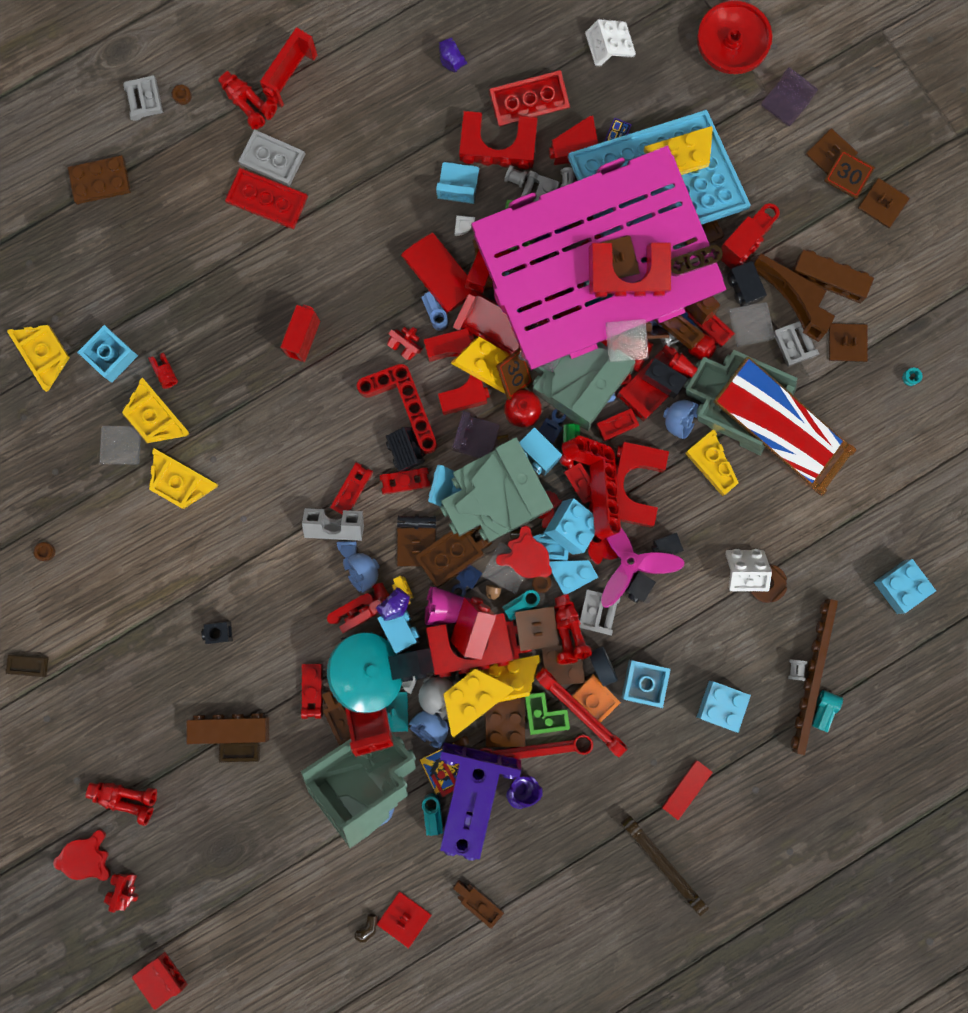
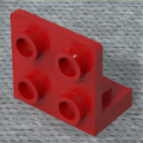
M163 952L132 976L133 981L154 1010L171 997L178 995L188 985L166 952Z

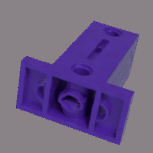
M444 742L440 760H443L448 765L459 764L440 851H444L446 855L450 856L461 855L467 860H480L499 774H503V777L508 779L520 778L521 760Z

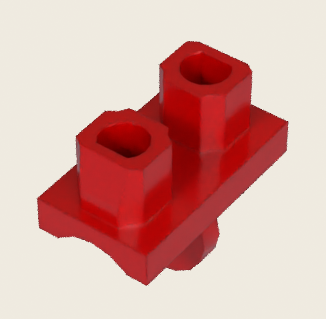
M404 327L402 329L403 333L397 329H391L389 332L391 337L387 345L394 350H397L400 344L404 345L406 348L401 355L406 360H411L416 354L422 352L423 348L415 343L420 339L415 335L417 332L415 327H412L410 330Z
M133 873L112 875L110 883L116 886L114 892H108L105 896L104 903L109 905L108 911L112 913L118 910L124 911L126 907H129L131 901H137L139 895L134 893L135 886H133L137 875Z

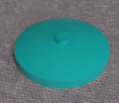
M358 633L345 638L334 648L327 665V679L332 694L344 707L358 713L376 712L387 707L396 698L402 685L401 679H392L389 656L399 654L394 652L390 642L376 634Z

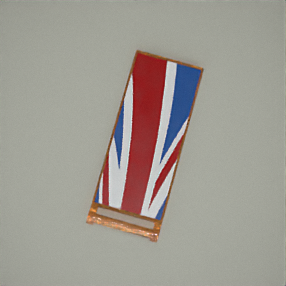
M746 357L713 400L719 408L755 439L762 441L763 445L821 496L825 495L827 492L826 488L850 455H854L856 452L854 446L843 440L750 357ZM842 447L844 452L823 481L818 484L816 481Z

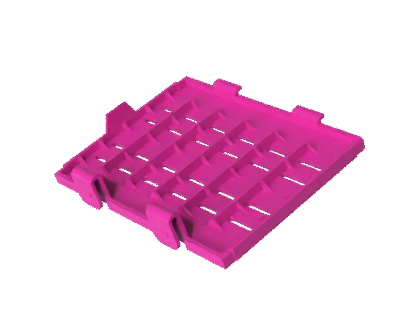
M668 145L629 160L627 165L623 167L621 166L625 162L624 158L606 163L599 167L594 175L543 194L535 202L536 193L525 195L510 202L508 209L471 223L474 238L493 281L495 300L498 306L501 307L502 312L507 315L530 370L570 355L571 359L598 349L597 343L655 319L658 320V323H662L686 313L685 307L727 290L717 263L680 276H671V291L665 293V296L654 297L653 293H646L644 297H634V294H627L626 297H615V294H611L612 297L586 307L584 303L598 297H595V294H590L589 285L580 289L577 288L578 284L589 280V246L592 243H601L630 235L640 274L620 278L628 283L638 282L644 277L647 262L642 263L641 259L647 257L646 246L650 243H671V259L710 246ZM670 184H674V188L666 190L654 196L650 194L655 190H658ZM643 195L645 197L644 200H641L624 208H619L620 204H623L625 202H628ZM678 202L682 203V205L677 208H674L662 214L658 213V210L663 209ZM612 208L614 211L599 218H596L594 220L587 221V217H590L607 209ZM650 213L652 214V218L629 227L626 226V223ZM577 221H581L582 223L579 226H576L559 234H555L554 232L557 229H560ZM620 226L621 230L602 238H594L595 235ZM547 233H549L550 235L549 238H546L529 246H522V243H525ZM692 238H696V242L686 245L677 250L673 249V246L677 244H680ZM585 239L589 240V243L584 244L567 252L562 251V249L565 247H568ZM517 246L518 250L499 258L494 257L495 254ZM555 251L557 252V256H554L537 264L530 265V261H533ZM712 251L708 255L704 256V259L709 257L714 258V254L712 253ZM691 256L690 260L697 258V256ZM676 262L672 266L674 269H677V271L679 268H681L680 264L677 265ZM696 262V263H694V264H692V265H693V266H698V265H699V262ZM524 264L526 267L507 276H502L503 272ZM571 288L573 291L548 302L545 301L546 297ZM540 301V305L521 313L517 312V309ZM576 306L580 308V310L556 320L552 319V316ZM547 319L548 323L529 331L524 330L525 327L541 320Z

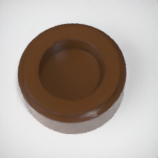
M177 85L172 90V97L177 104L185 105L190 102L192 94L187 86Z
M41 542L34 548V556L39 561H50L55 555V548L50 543Z
M549 576L535 577L532 580V587L538 593H545L551 587V579Z

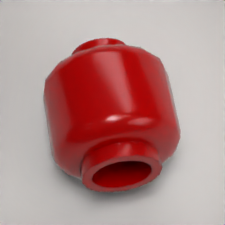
M705 334L703 339L692 350L688 349V352L700 360L703 357L710 359L717 346L715 345V340Z

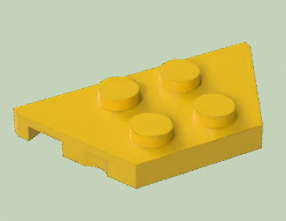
M710 126L647 145L643 151L647 154L668 145L681 175L708 167L710 164L713 128Z
M43 325L37 328L26 327L21 330H7L42 389L46 392L49 391L70 358L49 325Z
M478 337L457 358L453 359L451 364L505 394L496 365L510 356V354Z
M141 378L136 391L130 397V402L122 412L123 416L146 443L188 436L189 432L148 383Z
M153 449L152 454L154 458L153 466H151L152 478L149 490L185 509L218 487V484L157 449Z
M539 655L511 660L509 665L498 667L497 664L489 665V669L480 671L514 688L510 694L499 701L503 702L530 696L540 659Z
M474 669L444 693L451 735L453 737L510 694L514 688L478 669Z

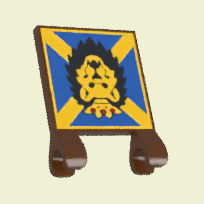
M463 736L451 744L466 746L469 744L467 736ZM443 747L419 758L435 795L440 792L431 778L433 774L443 791L454 786L443 767L444 761L440 760ZM447 764L456 780L459 764ZM439 771L445 772L443 779L438 778L437 774Z

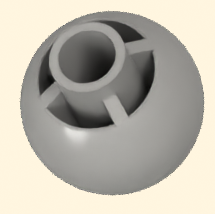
M430 676L423 681L424 684L419 690V703L425 712L432 715L437 713L442 720H446L448 715L444 693L454 684L447 678Z

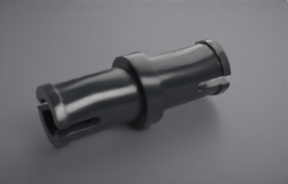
M415 514V516L398 515L397 521H405L397 522V527L436 529V523H428L436 522V516H419V514Z

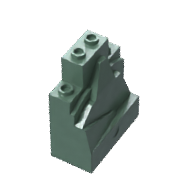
M601 342L597 343L598 349L574 359L567 355L533 369L542 375L541 377L538 375L532 383L533 392L586 431H589L592 422L628 374L631 375L636 361L619 349L613 351Z
M733 350L731 355L728 354L723 365L703 357L702 361H698L695 365L698 368L696 373L685 384L686 395L704 403L700 404L696 412L698 414V422L739 441L741 447L761 456L766 445L718 405L716 400L748 359L791 396L796 391L798 378L736 350Z
M517 437L453 472L454 478L451 480L455 488H460V491L441 500L442 506H440L444 517L449 516L451 520L449 526L453 534L457 533L460 537L480 526L481 529L478 531L482 539H487L488 543L538 518L553 508Z
M393 733L394 746L355 757L351 751V739H349L301 771L308 793L349 848L369 836L389 818V811L398 806V802L408 796L406 791L408 786L403 777L416 769L414 762L416 757L410 749L406 750L402 739L399 736L396 738Z

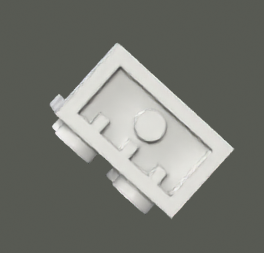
M597 20L585 32L595 66H601L611 56L633 57L636 55L626 22Z
M726 550V557L731 570L729 579L730 591H769L772 571L764 550Z

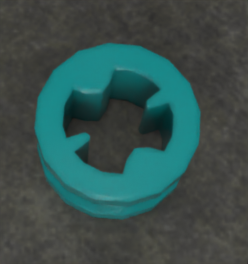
M914 367L905 371L902 379L906 385L914 386L922 380L923 376L921 370ZM914 373L916 376L913 380H910V374Z

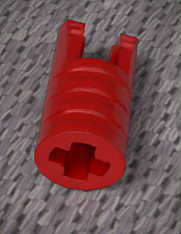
M165 353L160 354V360L163 363L158 366L153 356L148 358L162 388L167 389L178 383Z

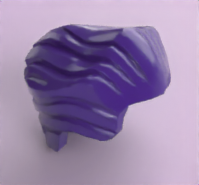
M451 37L439 43L441 64L447 70L456 73L460 67L468 63L463 55H461L456 43L451 41L453 40Z
M396 588L387 599L376 607V610L384 621L397 619L404 615L410 596L402 589Z
M523 776L513 781L506 793V797L512 807L516 809L527 808L541 799L542 787L539 786L536 779L532 776Z

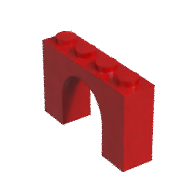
M464 111L459 150L460 161L466 164L481 163L485 166L496 164L502 167H509L511 165L518 166L521 169L533 168L538 118L519 116L515 142L506 149L495 150L488 147L482 141V113Z
M592 243L589 246L590 294H595V297H607V294H615V297H626L627 294H634V297H644L646 293H653L654 297L665 296V293L671 291V243H650L646 246V273L642 280L636 283L625 282L614 272L612 243Z
M507 249L495 254L494 257L499 258L514 251ZM479 250L466 279L465 287L483 294L490 274ZM530 261V265L537 264L535 261ZM523 264L513 269L519 271L526 267ZM536 301L519 309L522 311H526L528 309L538 306L540 304V301Z
M468 328L424 339L429 362L446 357H458L474 341L473 333L469 334ZM470 375L468 381L462 387L438 393L443 415L487 404V398H490L488 388L483 387L482 381Z
M623 442L621 447L618 446L616 457L619 458L618 465H616L621 522L649 528L654 527L658 507L632 501L624 491V478L628 472L637 468L663 473L666 470L669 451Z
M504 613L496 614L482 659L465 660L456 656L449 645L446 624L426 628L435 675L439 674V678L451 676V672L458 671L459 674L471 672L470 668L478 667V670L489 669V665L497 663L498 667L509 665L510 660H513Z

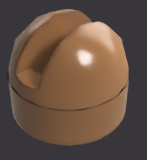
M486 585L485 594L487 598L497 599L500 596L501 587Z

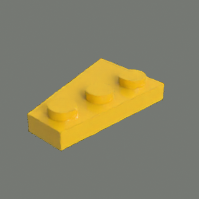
M712 430L685 454L716 490L724 496L738 484L730 462H727L723 446L716 437V431Z

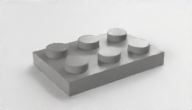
M254 129L238 162L248 169L290 187L305 156V152Z

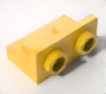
M402 576L394 578L393 590L400 588L410 596V600L414 599L406 578Z

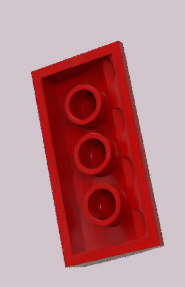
M561 70L489 89L491 103L499 127L518 122L519 116L537 117L570 108Z
M434 233L422 238L401 254L446 313L464 304L468 294L473 291L465 287L468 275Z

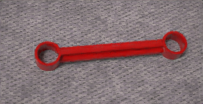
M542 668L535 675L536 680L544 688L550 690L606 743L612 753L620 758L628 750L623 741L602 725L557 682L556 678L547 669Z
M579 734L574 740L502 750L483 747L480 750L516 759L575 751L581 755H586L592 751L593 741L588 735ZM581 737L587 738L590 741L589 748L584 752L579 751L576 747V741Z

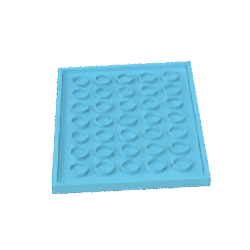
M707 110L568 153V159L579 181L594 175L602 165L619 158L625 159L621 167L626 166L629 160L645 155L643 150L647 145L712 126L709 166L681 175L701 225L748 210L751 206ZM670 184L668 186L655 190L650 194L654 196L666 190L674 188V184ZM643 195L628 202H625L623 204H620L619 208H624L626 206L644 200L645 197ZM678 202L663 209L658 210V213L662 214L664 212L681 206L682 203ZM610 208L592 216L596 219L614 211ZM650 213L626 223V226L629 227L652 218V214ZM618 226L600 233L601 237L617 232L621 228Z

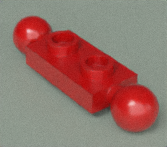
M562 452L559 462L568 468L563 473L582 504L590 503L589 511L593 513L591 479L581 462L574 464V460L567 458Z

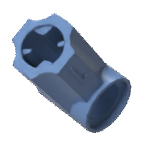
M430 292L425 293L421 298L433 328L438 331L446 329L449 323L446 312ZM438 317L444 318L440 323L435 322V319Z

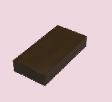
M9 654L6 674L46 677L49 658Z
M260 742L219 743V763L260 761Z

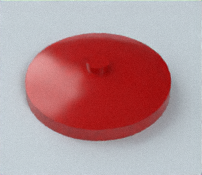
M727 1L716 5L703 17L697 34V44L703 59L711 67L727 74H742L755 69L764 61L772 44V29L767 17L757 7L742 1Z

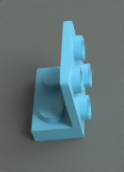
M443 162L440 183H437L436 188L437 199L474 204L479 167Z
M437 465L432 488L429 492L428 501L430 503L442 506L441 500L460 491V488H455L451 480L454 478L453 472L455 471L443 465Z

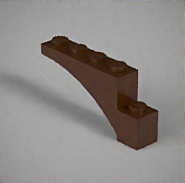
M760 253L754 263L758 274L770 282L789 302L803 327L802 333L819 342L827 333L835 318V315L819 307L827 290Z

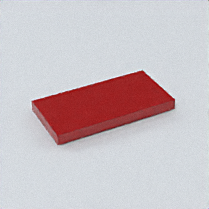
M239 168L225 202L294 230L308 195Z

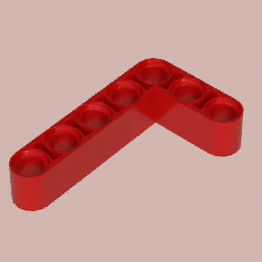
M398 364L359 379L357 389L361 396L365 398L398 388L420 449L425 454L435 452L437 443L411 373L406 365ZM399 371L407 372L404 378H398L397 373ZM383 377L389 379L385 385L379 384L380 379ZM364 384L371 385L370 390L366 392L361 389ZM406 388L413 389L411 395L406 396L403 394ZM413 405L420 407L417 413L410 412V408ZM419 423L427 425L423 431L417 430L416 427ZM431 440L433 446L428 449L424 448V441Z
M577 436L562 444V452L567 458L590 466L594 530L597 537L605 539L620 533L621 524L613 449L608 445L583 436Z

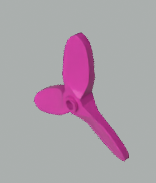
M621 528L620 533L607 538L613 551L621 559V565L612 575L604 589L601 598L602 606L608 608L617 602L627 589L634 573L638 571L650 574L676 572L684 567L683 559L668 553L651 552L637 555L633 552L630 540Z

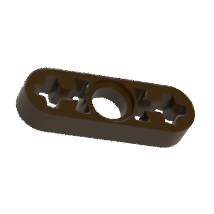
M711 245L671 259V276H680L716 264L723 255L721 248L717 245ZM711 251H712V253H716V254H717V256L714 257V258H713V257H709V258L704 259V256H706V255H708L709 253H711ZM691 256L699 258L698 266H693L690 263ZM675 262L677 265L685 262V266L679 268L678 271L672 268Z

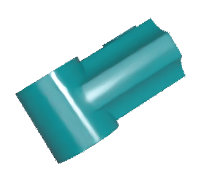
M528 590L502 606L510 621L515 619V612L530 610L538 605L540 596L536 591ZM534 593L537 601L534 604L527 603V594Z
M822 690L817 699L818 707L811 726L828 733L835 714L839 712L842 706L843 698Z
M435 793L427 794L422 802L426 835L430 836L443 833L441 800ZM432 799L436 802L437 806L430 808L427 806L426 801Z

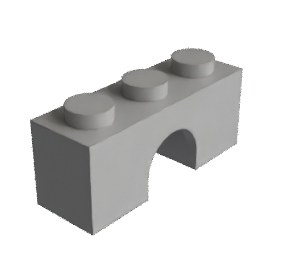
M305 508L302 520L304 538L362 541L364 529L363 511L343 510L342 518L335 520L328 518L325 515L324 509Z

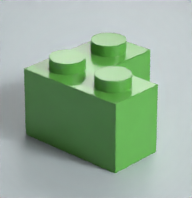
M544 691L530 693V696L525 697L530 735L570 730L567 709L547 710Z

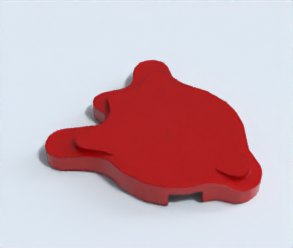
M527 525L520 528L519 537L509 540L508 546L511 548V552L496 556V563L498 565L510 566L517 574L525 578L548 577L552 573V568L549 565L548 550L532 536L531 529Z
M98 830L87 839H77L68 843L60 855L54 859V867L74 880H82L88 877H96L102 881L109 879L111 873L105 865L109 854L107 851L99 849V846L106 837L105 832Z

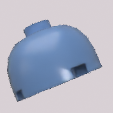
M679 400L673 403L670 408L667 407L663 415L667 430L678 438H687L694 427L692 421L694 417L697 418L698 416L696 412L699 405L688 400Z
M357 553L343 559L345 571L349 569L350 575L348 578L357 591H362L363 593L375 585L378 579L377 569H379V564L374 558L371 559L364 553Z
M425 711L419 712L409 723V725H412L410 729L424 742L426 740L431 741L430 746L440 748L448 736V725L437 713L432 715Z

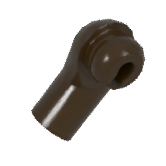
M368 914L366 927L355 932L354 937L357 941L364 943L375 934L377 915Z

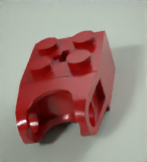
M768 203L753 218L748 216L721 247L723 253L721 261L731 269L744 264L748 260L747 258L759 248L764 240V235L779 217V208L775 204ZM768 208L773 209L775 216L771 217L765 213V210Z

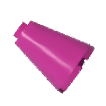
M430 587L427 595L428 605L425 606V624L431 626L456 623L464 597L437 587Z

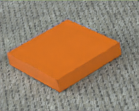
M594 674L572 694L600 723L621 703L605 686H602L600 680Z

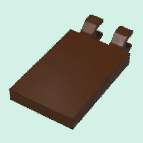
M480 526L460 537L457 533L453 534L451 530L415 556L437 588L484 556L481 550L489 547L492 542L488 543L487 539H481L476 543L471 537V534L480 530Z

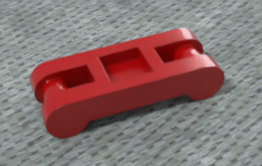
M428 468L379 475L383 488H381L382 495L431 487L427 474H429ZM420 476L421 482L415 483L414 477ZM395 480L396 486L390 487V481Z
M367 593L329 613L327 616L328 623L338 624L341 621V617L345 615L349 617L359 612L357 608L363 605L370 606V603L375 601L374 596Z

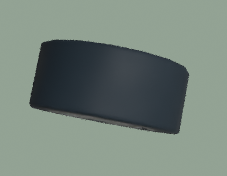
M604 647L593 650L590 659L602 686L618 681Z

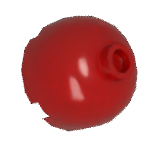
M522 389L515 392L510 400H506L504 406L506 419L513 426L521 428L533 426L539 420L542 411L540 399L536 394Z

